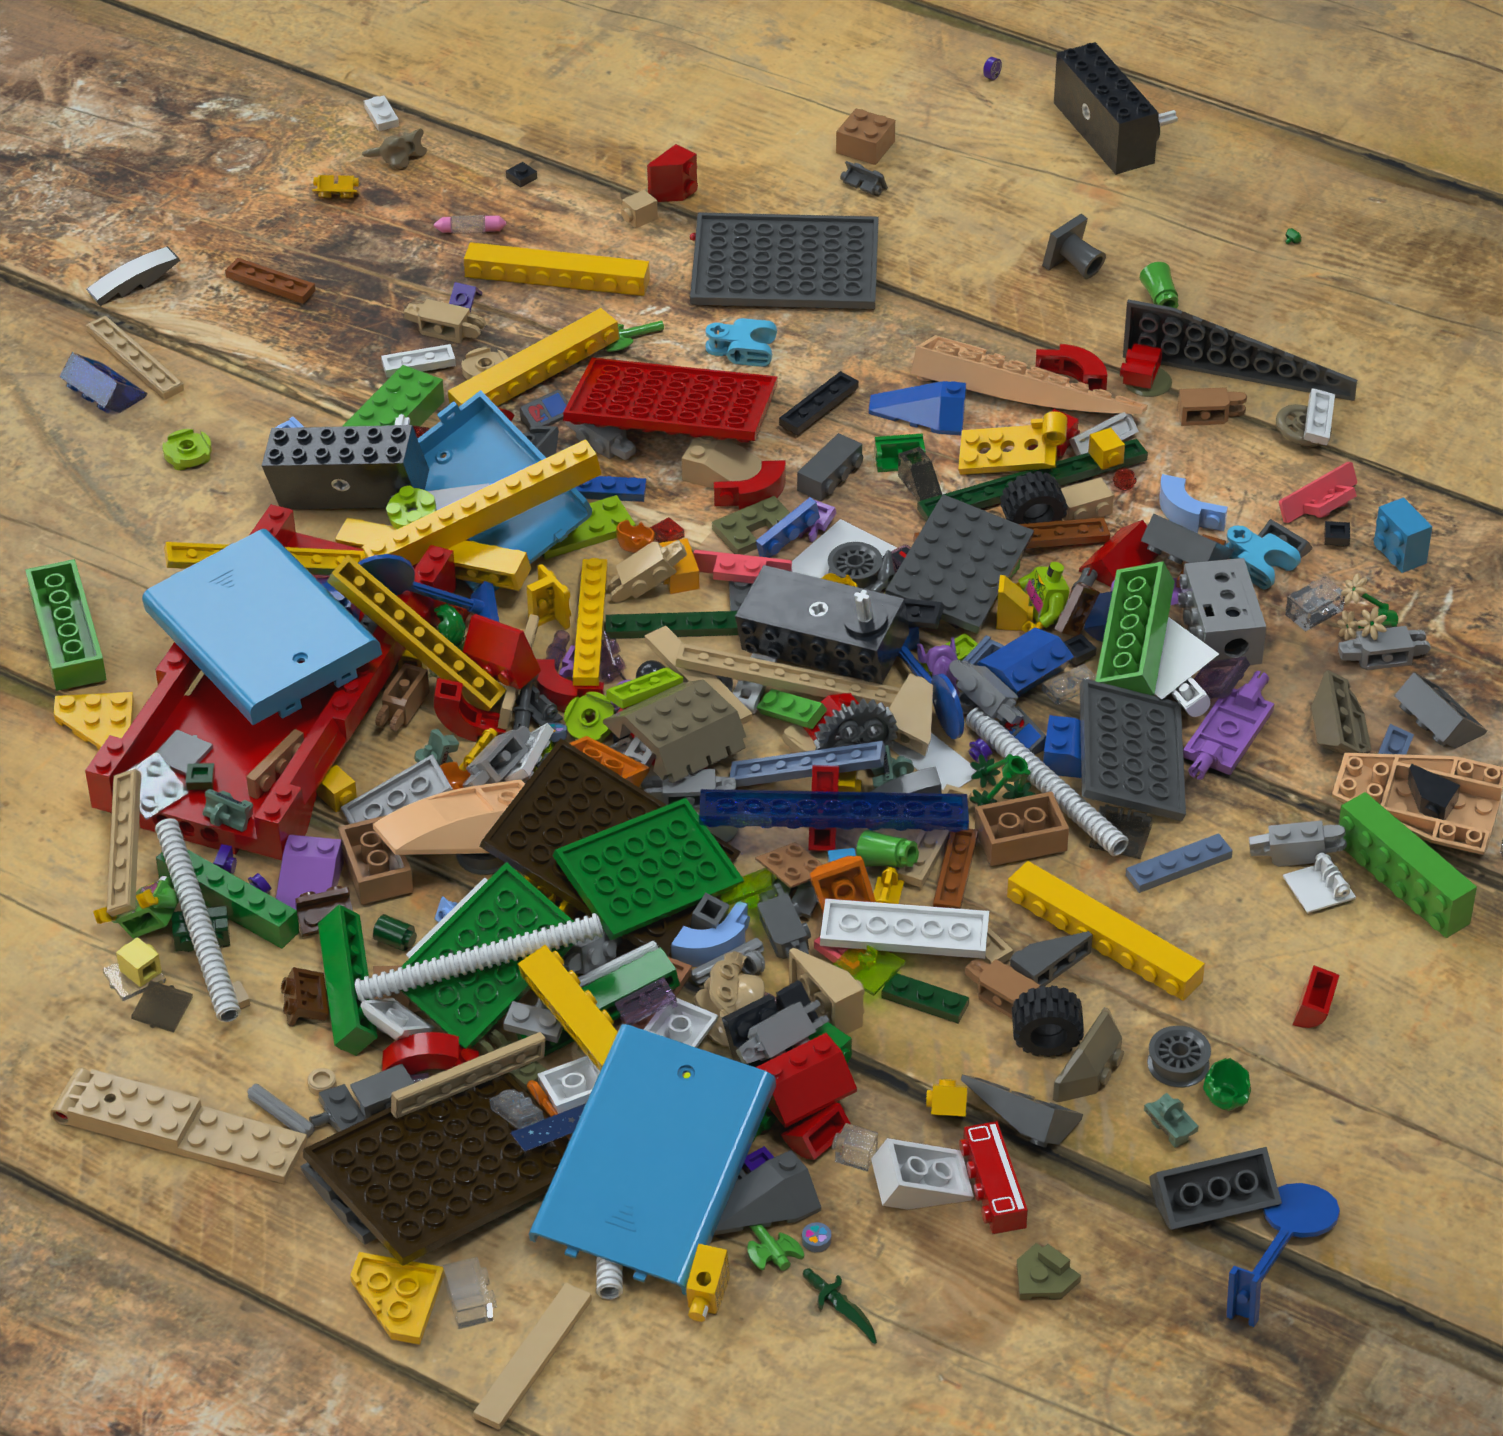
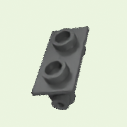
M845 162L848 170L841 173L840 179L843 180V183L857 188L863 182L860 190L872 195H880L882 188L888 189L884 176L880 172L865 169L859 163Z
M532 684L529 708L534 710V714L531 715V718L540 726L563 720V717L558 713L557 706L544 695H540V691ZM521 689L516 700L518 705L520 703Z

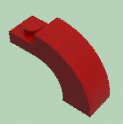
M1060 344L1059 350L1036 349L1035 367L1056 374L1071 376L1079 382L1088 384L1091 391L1094 389L1107 390V369L1101 359L1092 352L1068 344Z
M786 460L761 461L759 473L747 480L714 482V507L739 506V510L773 496L778 498L783 492L786 483Z
M536 659L541 672L533 684L540 691V695H544L557 706L558 711L565 713L568 704L575 697L578 696L580 698L587 695L586 693L598 692L605 695L604 682H599V686H573V681L565 679L557 673L555 659Z
M437 678L434 710L438 719L448 730L459 737L476 742L478 735L482 736L484 730L489 728L494 729L497 732V736L506 733V729L498 728L500 713L478 709L464 699L462 695L463 683Z
M812 766L808 850L829 851L836 848L839 766Z
M439 1032L417 1033L396 1040L383 1051L382 1071L399 1064H403L410 1077L428 1069L448 1070L479 1057V1052L460 1046L459 1036Z

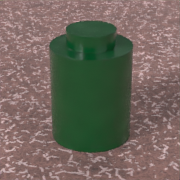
M385 914L378 918L373 928L374 940L402 951L407 950L408 947L411 948L417 938L413 925Z

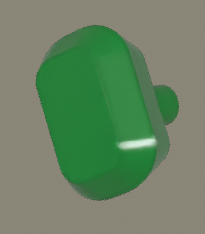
M1288 228L1285 234L1287 237L1286 244H1289L1291 241L1295 244L1301 242V234L1293 228Z

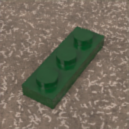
M892 972L882 989L883 999L959 1024L969 1006V997L895 972Z

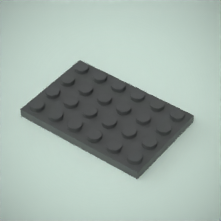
M943 494L888 585L885 594L907 599L942 602L944 605L942 620L978 634L998 599L1000 575L1010 578L1031 541L1034 530Z
M1083 678L1080 684L1082 797L1183 821L1186 815L1181 705L1176 701L1160 699L1156 696Z

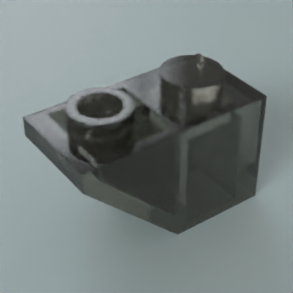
M921 447L898 454V477L917 501L942 495L932 461Z

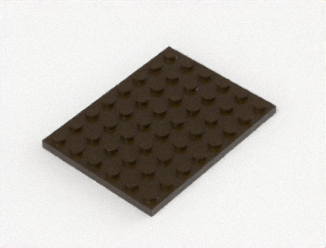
M560 738L482 839L479 847L503 862H507L520 873L592 917L591 911L554 859V851L664 807L666 804ZM712 834L734 864L741 851ZM697 905L625 934L622 937L637 947L654 941L657 943L658 948L661 947L667 957H669L671 954V944L683 926L688 928L691 926L692 913Z
M506 1073L399 1118L394 1117L391 1113V1107L304 1148L303 1158L395 1259L404 1266L547 1193L570 1140L567 1136H563L527 1151L522 1149L511 1132L550 1116Z

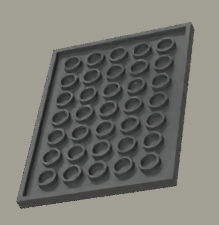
M698 212L690 304L875 309L879 217Z

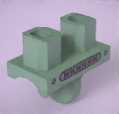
M439 729L431 730L428 745H425L424 749L417 750L414 759L418 763L433 754L439 766L443 763L453 762L448 753L458 751L459 742L454 735L443 736Z
M886 745L883 767L872 769L876 776L872 778L874 788L876 789L893 779L912 773L914 771L913 762L904 756H899L895 760V758L891 757L889 746Z
M212 789L205 791L206 804L203 815L210 818L211 824L215 826L225 824L242 832L247 829L248 819L253 813V803L247 800L242 802L235 800L230 793L225 791L216 792Z
M1166 1093L1157 1101L1145 1104L1144 1111L1152 1119V1124L1157 1129H1162L1169 1137V1142L1174 1147H1179L1188 1142L1189 1136L1198 1132L1199 1126L1183 1110L1184 1104L1179 1099H1173Z

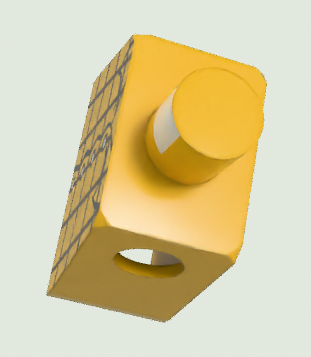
M698 1243L686 1286L688 1307L690 1308L688 1316L692 1320L703 1322L706 1319L707 1313H718L730 1279L726 1249Z

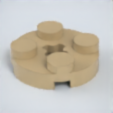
M487 347L474 349L466 354L464 361L462 360L463 376L469 380L508 357L500 350L496 353L491 352L490 348Z

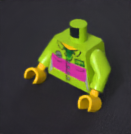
M1051 562L1049 567H1036L1031 573L1018 579L1019 582L1016 585L1029 595V606H1034L1033 616L1037 622L1036 624L1031 621L1024 623L1022 626L1024 632L1027 633L1035 627L1042 630L1043 627L1047 628L1050 625L1057 624L1058 617L1066 606L1070 592L1062 576L1064 566L1061 563Z

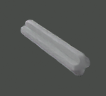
M754 938L693 969L690 972L693 982L697 985L704 983L710 977V971L714 964L724 960V955L736 951L745 955L744 952L749 949L763 953L762 941Z
M254 1084L248 1089L249 1099L293 1131L307 1134V1138L313 1134L314 1125L262 1086Z

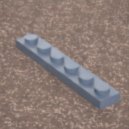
M883 741L735 761L732 762L729 777L735 778L736 787L812 777L813 765L839 766V773L883 767L886 748Z

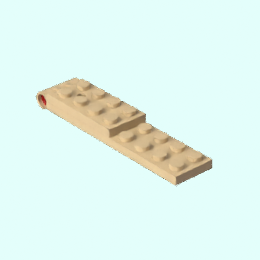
M83 1068L76 1069L50 1112L51 1118L61 1125H71L282 1184L286 1183L307 1143V1134L201 1106L200 1098L93 1069L91 1071Z

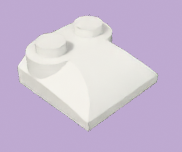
M669 995L643 1030L697 1048L718 1020V1015Z
M394 998L365 1000L360 1005L366 1018L378 1030L388 1034L395 1040L412 1034L432 1032L434 1028Z
M585 1056L537 1075L542 1090L559 1114L587 1103L600 1071Z

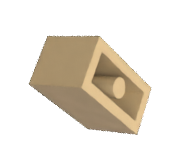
M1101 477L1061 488L1068 505L1066 518H1063L1064 521L1099 518L1113 514L1114 495Z

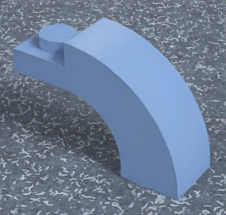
M1162 474L1159 503L1164 515L1170 521L1198 533L1199 527L1224 531L1228 507L1198 501L1186 492L1185 478Z
M737 901L725 920L716 929L697 930L683 926L671 944L672 958L692 965V967H699L744 944L745 931L750 923L748 904Z

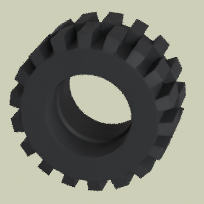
M1036 471L1035 474L1028 472L1025 476L1020 475L1016 477L1015 481H1010L1008 483L1009 487L1004 488L1002 491L1003 495L1000 498L1001 507L1006 519L1011 522L1028 524L1063 521L1062 518H1066V510H1068L1066 499L1057 480L1048 473L1042 475V472Z
M1044 985L1039 986L1037 989H1028L1027 993H1021L1019 999H1015L1013 1002V1037L1016 1045L1019 1048H1023L1024 1052H1031L1034 1056H1060L1064 1052L1072 1051V1047H1077L1080 1044V1040H1083L1082 1005L1074 992H1069L1064 987L1060 989L1058 986L1051 985V987H1045Z

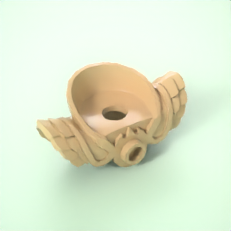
M736 951L725 954L724 960L714 964L710 971V977L704 983V989L699 990L694 996L696 1006L718 1015V1020L707 1033V1036L714 1043L722 1047H729L722 1017L764 997L765 986L761 977L740 974L747 957Z

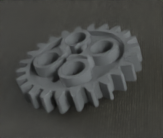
M862 699L857 705L852 700L849 707L841 704L842 710L840 711L833 709L834 715L832 717L825 716L826 724H818L820 731L814 733L817 738L814 740L815 750L883 741L885 746L893 747L894 745L891 740L897 739L895 732L898 731V727L896 725L897 721L889 707H885L882 702L876 704L874 699L868 704L865 699Z

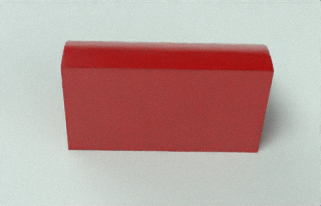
M1313 965L1303 988L1293 1026L1311 1028L1322 1024L1326 1020L1339 980V974Z
M834 1103L794 1123L781 1136L798 1155L809 1160H815L852 1128V1125L841 1104Z

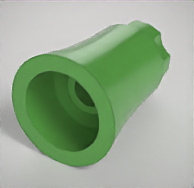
M1154 262L1147 265L1141 271L1139 278L1150 294L1153 303L1177 309L1179 306L1178 293L1172 280L1169 265L1164 262Z
M865 830L857 843V856L862 857L865 867H912L919 857L915 841L881 834L873 830Z

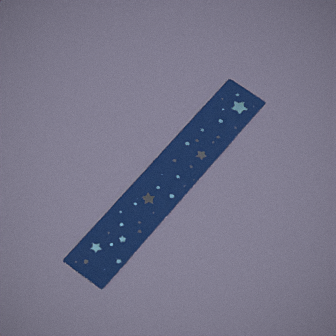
M586 1103L515 1130L511 1134L524 1151L571 1134L575 1130Z

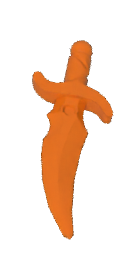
M530 1080L527 1083V1089L540 1107L550 1117L557 1115V1111L536 1081ZM572 1134L566 1135L569 1140L571 1139Z

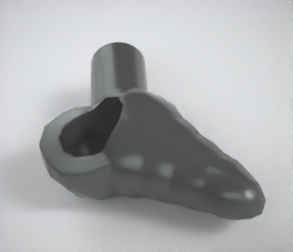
M886 551L878 573V581L869 590L880 593L883 589H887L896 574L891 551Z

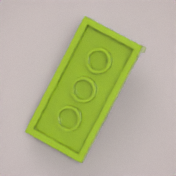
M617 495L589 503L592 508L591 516L569 533L567 538L555 544L542 556L544 559H549L617 538V525L624 520H629L632 526H636Z

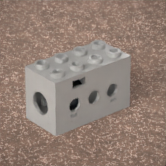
M1244 558L1185 563L1184 573L1180 574L1182 593H1178V605L1184 609V624L1189 626L1188 631L1219 653L1218 656L1202 667V670L1262 664L1266 624ZM1236 648V650H1234V651H1225V650H1224V649Z

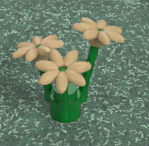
M1358 573L1353 577V581H1345L1348 588L1341 591V595L1346 596L1345 604H1349L1352 599L1357 604L1359 597H1362L1377 607L1372 609L1371 614L1367 610H1362L1365 620L1358 622L1353 621L1354 611L1348 614L1344 610L1342 612L1343 620H1338L1337 622L1339 626L1343 627L1339 631V636H1344L1345 641H1348L1351 637L1356 638L1355 631L1357 629H1364L1361 634L1362 637H1366L1371 633L1372 639L1377 640L1378 631L1386 632V628L1397 627L1398 615L1394 610H1389V604L1382 603L1367 594V590L1363 588L1367 578L1360 579Z

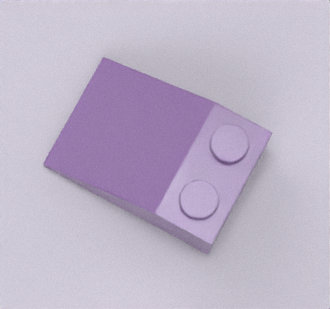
M289 835L283 852L276 899L296 910L295 899L301 894L310 891L317 894L326 892L330 887L337 886L344 864L342 840Z

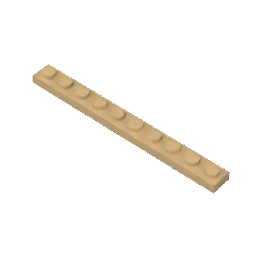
M680 643L675 667L686 670H695L739 681L758 683L763 686L811 694L813 696L827 697L828 695L851 693L858 703L865 699L868 704L874 699L876 704L882 702L885 707L891 706L901 689Z

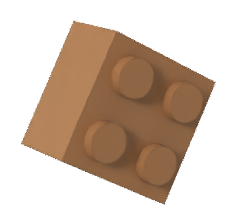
M856 108L836 131V153L876 165L895 142L896 120Z

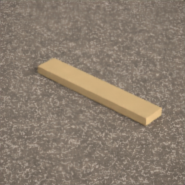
M103 316L86 325L89 334L164 400L184 391V385L107 316Z
M532 614L529 615L524 632L531 649L539 623L538 616ZM511 686L507 687L501 707L498 728L507 729L509 727L519 689Z
M667 626L645 635V643L674 672L683 676V682L704 679L738 711L742 725L752 720V712L715 675L675 667L680 643L683 642Z
M137 768L115 775L113 780L107 913L112 917L135 909L141 772Z
M538 1032L394 1091L391 1094V1113L395 1118L402 1117L544 1058L546 1038L541 1032Z
M568 1283L564 1284L473 1412L474 1419L501 1430L591 1302V1293Z

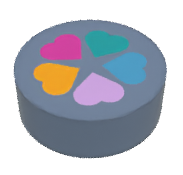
M548 723L554 729L549 739L550 742H558L560 738L563 740L567 738L566 725Z
M823 1223L808 1224L802 1231L803 1246L812 1252L826 1250L831 1244V1230Z

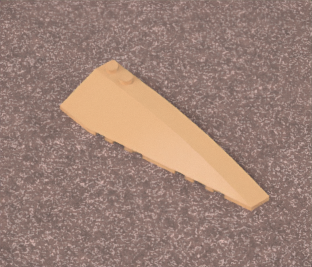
M937 335L916 346L910 373L917 375V379L922 381H931L932 379L939 382L966 383V389L1045 407L1103 413L1125 412L1126 414H1142L1148 407L1146 404L1123 396H1116L1114 399L1111 397V393L1103 389L1091 391L1088 384L1078 382V384L1069 383L1070 378L1038 367H1031L1030 370L1027 369V364L1018 360L1007 362L1004 359L1005 356L1001 354L986 355V349Z

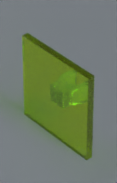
M766 868L742 876L744 882L721 894V901L731 905L745 899L749 909L757 907L759 903L757 894L773 889L772 873Z
M867 945L866 949L849 948L832 965L848 971L855 980H859L867 993L874 996L906 964V961L888 951H879Z

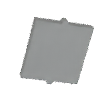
M176 730L153 754L150 760L157 765L165 767L167 771L172 770L186 776L187 765L200 763L212 750L213 744L197 738V735L191 736Z

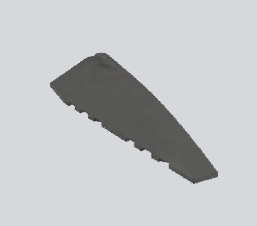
M1127 300L1123 358H1126L1127 350L1132 349L1135 343L1163 348L1161 365L1308 393L1313 388L1335 394V398L1355 401L1357 379L1179 309Z

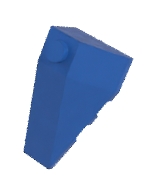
M941 381L873 394L870 397L869 414L892 421L899 419L908 421L910 426L916 428L919 425L931 428L930 432L937 434L961 435L965 413L966 383Z

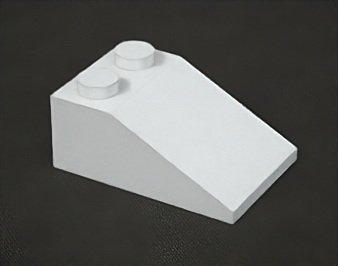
M887 1138L871 1158L882 1206L908 1210L971 1201L974 1198L961 1150Z

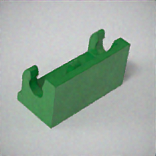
M923 433L875 437L874 456L877 472L926 469Z

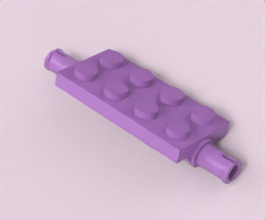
M1256 671L1249 683L1244 684L1238 689L1229 686L1225 688L1183 749V757L1194 761L1188 770L1190 776L1195 778L1198 772H1200L1197 779L1201 780L1209 768L1231 775L1274 711V703L1265 700L1261 695V691L1269 682V677L1266 673L1263 672L1260 678H1258L1261 671Z

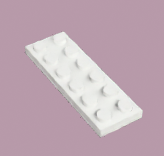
M825 899L820 946L985 959L989 911Z

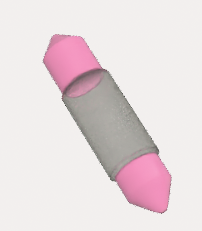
M485 215L442 217L434 223V227L440 232L452 234L498 232L506 225V221L500 216Z

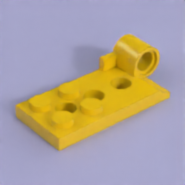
M1054 411L1046 413L1043 418L1031 419V425L962 430L958 467L960 475L1056 468L1057 445H1061L1066 441L1067 416L1061 412ZM1030 445H1038L1034 450H1027V447ZM1008 446L1014 447V449L1009 452L1003 451V449ZM983 448H990L985 454L979 453Z

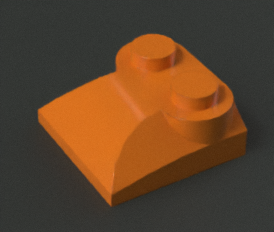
M846 856L820 865L810 873L811 883L822 914L824 913L825 899L863 902L876 901L861 856Z

